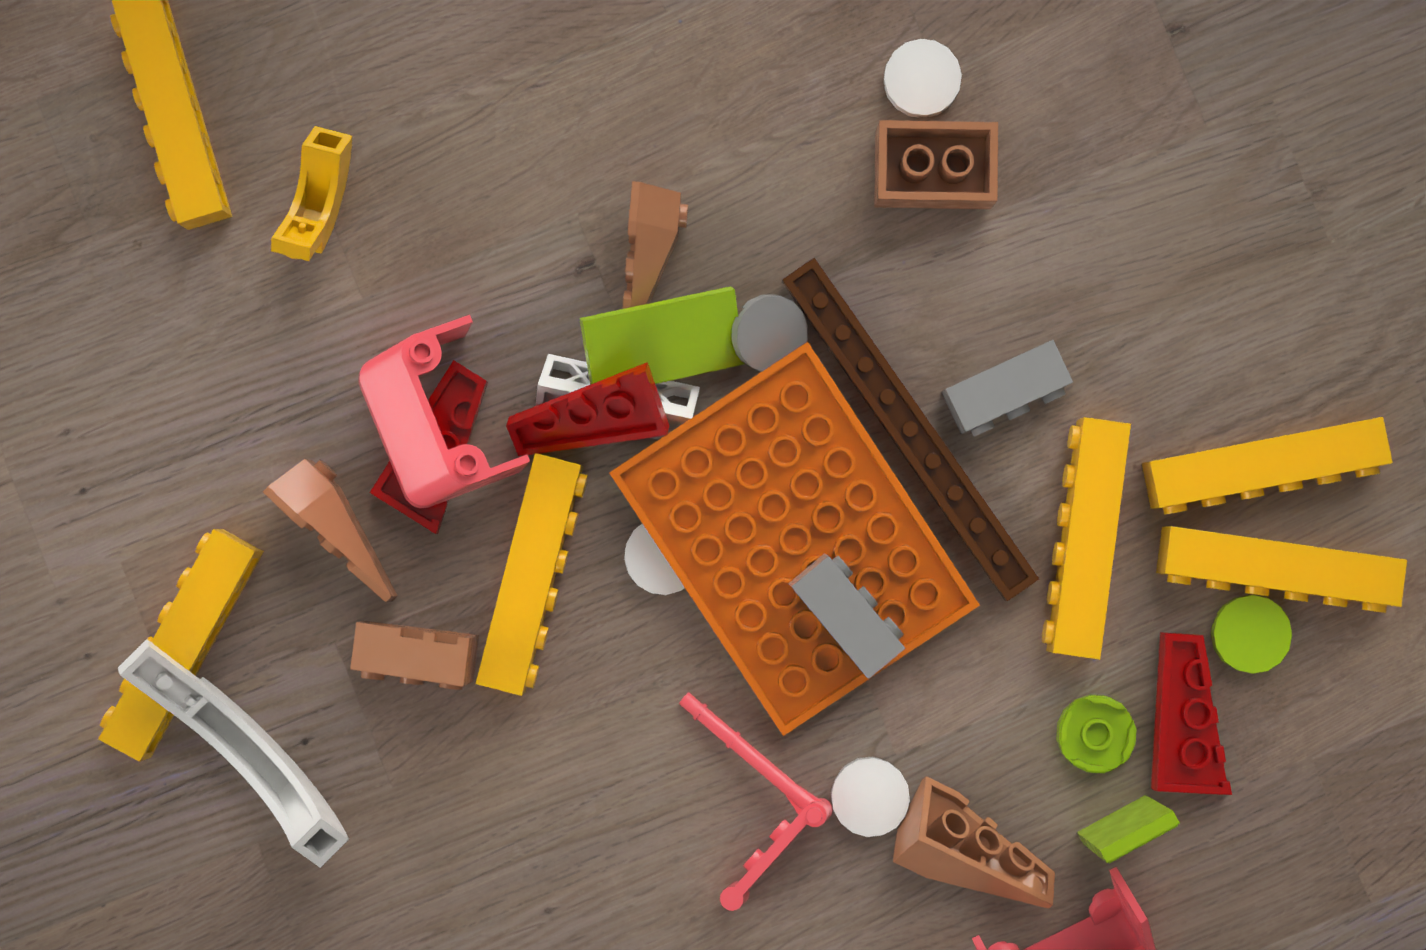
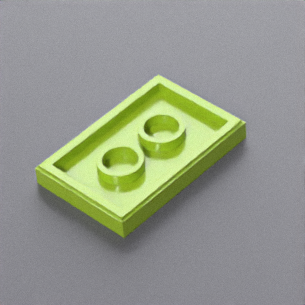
M1144 795L1078 831L1077 834L1087 848L1110 864L1176 828L1180 823L1173 810Z

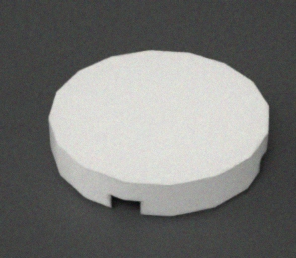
M917 39L906 42L893 52L885 67L884 88L887 98L897 110L909 117H932L939 115L951 106L960 90L962 74L958 60L949 48L934 40Z
M644 525L638 526L626 543L624 560L628 574L639 587L653 594L668 595L682 591L685 588Z
M875 757L857 758L845 765L835 778L831 789L832 808L840 823L852 833L865 837L881 836L897 828L906 816L910 802L908 784L901 772L888 761Z

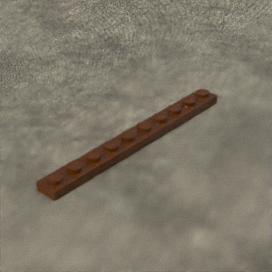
M815 258L811 259L782 279L786 289L1003 599L1008 602L1038 581L1039 577Z

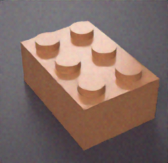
M879 120L875 130L874 207L991 209L995 205L998 197V122Z

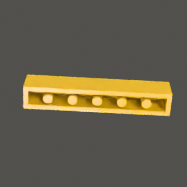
M111 0L115 14L110 15L111 23L116 35L119 38H123L126 51L121 52L122 60L127 72L134 75L137 87L132 89L133 97L138 109L144 111L148 124L143 126V130L151 148L155 147L159 161L154 163V167L162 185L166 184L170 198L165 200V204L173 222L177 221V224L190 230L233 217L169 1Z
M1083 417L1076 421V426L1071 425L1069 429L1067 447L1073 449L1071 465H1065L1062 478V486L1068 488L1066 503L1060 504L1057 516V525L1062 527L1061 542H1055L1052 554V564L1057 566L1056 580L1050 581L1047 592V604L1052 605L1050 620L1044 621L1042 630V643L1047 644L1046 651L1099 660L1101 658L1131 429L1130 423Z
M1378 417L1142 463L1150 508L1163 507L1164 515L1187 511L1186 503L1201 500L1202 507L1226 503L1225 495L1240 493L1241 500L1265 496L1263 488L1278 485L1279 492L1302 489V481L1313 478L1317 479L1318 485L1342 481L1340 473L1355 471L1356 478L1380 474L1379 466L1393 462L1384 418Z
M537 453L534 455L475 683L477 685L520 696L526 693L527 687L534 688L539 671V666L533 664L536 650L544 649L549 627L543 626L546 611H554L559 589L553 588L556 572L563 574L569 551L562 550L566 534L573 536L578 519V513L572 512L576 496L583 497L588 480V475L582 474L584 466Z
M1166 526L1162 527L1156 573L1168 575L1167 582L1191 585L1192 578L1207 580L1206 588L1230 591L1231 584L1245 586L1246 594L1269 597L1270 589L1285 591L1284 599L1308 602L1309 595L1323 597L1324 605L1347 608L1348 600L1362 602V610L1386 613L1387 606H1402L1407 560Z
M213 529L211 534L207 532L203 535L195 550L199 555L192 568L187 567L181 574L176 585L180 589L173 603L169 601L161 610L157 622L161 625L154 638L152 636L147 638L195 676L264 552L224 529ZM124 678L119 688V692L123 694L116 707L111 706L104 714L100 723V727L104 729L98 740L141 762L152 757L174 715Z

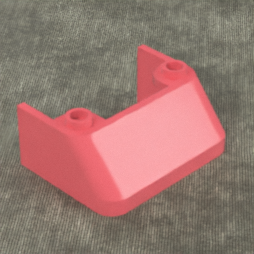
M470 315L411 335L368 360L362 366L359 373L358 382L404 497L412 506L417 508L434 506L520 473L530 462L526 454L490 468L484 453L476 446L464 444L448 450L419 376L433 371L438 366L442 356L441 345L466 336L473 323Z
M1115 867L1109 870L1114 889H1104L1094 895L1088 909L1090 917L1023 950H1156L1147 917L1119 870ZM979 935L972 938L976 950H1020L1017 944L1005 941L997 942L986 949Z

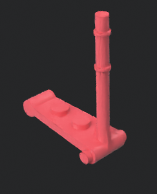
M688 692L679 704L693 716L695 721L701 722L722 740L728 749L731 748L783 792L798 813V816L791 824L785 819L769 836L774 843L765 853L757 849L743 865L748 872L740 881L731 883L720 894L721 905L729 911L739 909L748 900L749 889L807 825L819 827L831 817L833 808L827 799L817 798L796 784L740 736L741 733L735 732L707 708L708 705L702 704Z

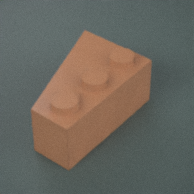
M359 621L356 622L350 670L361 671V678L384 680L385 675L400 677V683L423 685L424 681L439 683L440 688L462 690L464 686L474 681L479 635Z

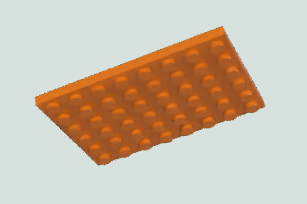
M809 342L804 343L669 432L668 435L663 436L609 472L783 736L869 680L788 584L824 553L832 560L839 556L853 572L848 578L857 590L864 586L878 603L873 610L883 621L889 616L904 634L898 640L905 649L873 676L980 606Z

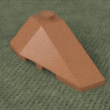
M632 181L628 222L629 244H631V247L626 257L625 281L627 283V290L624 291L623 309L649 304L653 298L678 240L679 227H687L688 204H681L680 192Z
M304 459L263 491L301 529L303 527L310 531L315 529L319 533L317 539L320 541V545L339 559L344 556L348 560L346 567L382 600L392 602L398 596L342 488L333 480L337 474L325 462L319 460L315 463L312 460Z
M927 776L922 779L908 807L906 816L897 829L893 856L894 863L925 878L1048 909L1053 906L1055 872L1021 843L1015 842L1012 844L995 829L998 824L991 818L987 817L983 820L967 806L970 801L961 793Z

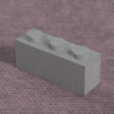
M1051 340L946 388L941 393L960 434L971 430L973 437L994 428L992 420L1006 414L1008 419L1012 420L1031 411L1028 403L1042 398L1044 404L1066 395L1063 387L1073 383V380L1054 340Z
M824 553L788 584L861 672L869 679L905 649L898 640L904 634L889 616L884 621L873 610L878 603L864 586L857 590L848 578L853 572L839 556L832 560Z

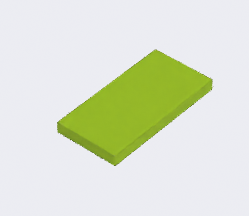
M730 286L579 318L590 384L648 362L655 384L744 365L745 363L736 355L732 344V325L735 318L738 317L735 289Z

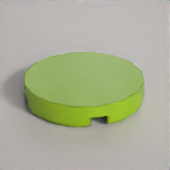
M1245 595L1228 601L1217 612L1218 615L1215 617L1214 623H1212L1210 634L1213 649L1222 662L1235 670L1251 674L1269 671L1282 662L1290 649L1292 630L1289 618L1279 605L1269 598Z
M1089 694L1075 699L1063 710L1057 722L1056 739L1061 753L1073 766L1088 773H1106L1117 768L1120 764L1122 765L1130 758L1136 745L1137 729L1130 713L1122 703L1105 695Z

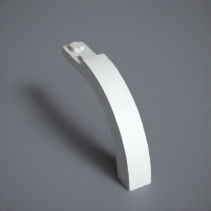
M148 639L118 667L120 676L192 728L247 780L272 811L283 828L291 847L321 868L349 840L335 813L297 764L264 729L207 679L196 677Z

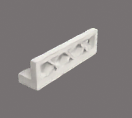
M548 354L538 382L535 406L590 385L587 362ZM553 369L569 372L573 377L560 379L551 377ZM675 381L655 384L669 423L668 433L693 417L700 387ZM675 395L688 398L689 400L687 406L670 403L667 398ZM663 436L651 437V438H652V439H657V440H659V439L662 438Z

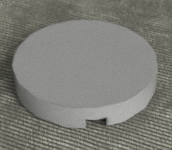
M776 294L759 295L747 301L742 307L744 309L740 312L739 317L735 318L732 325V344L736 355L747 366L760 372L807 342L808 326L803 312L793 301Z

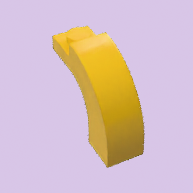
M315 126L302 144L300 174L296 193L288 214L271 238L272 252L286 255L292 259L310 261L315 252L320 254L323 252L334 228L344 195L350 166L353 136Z

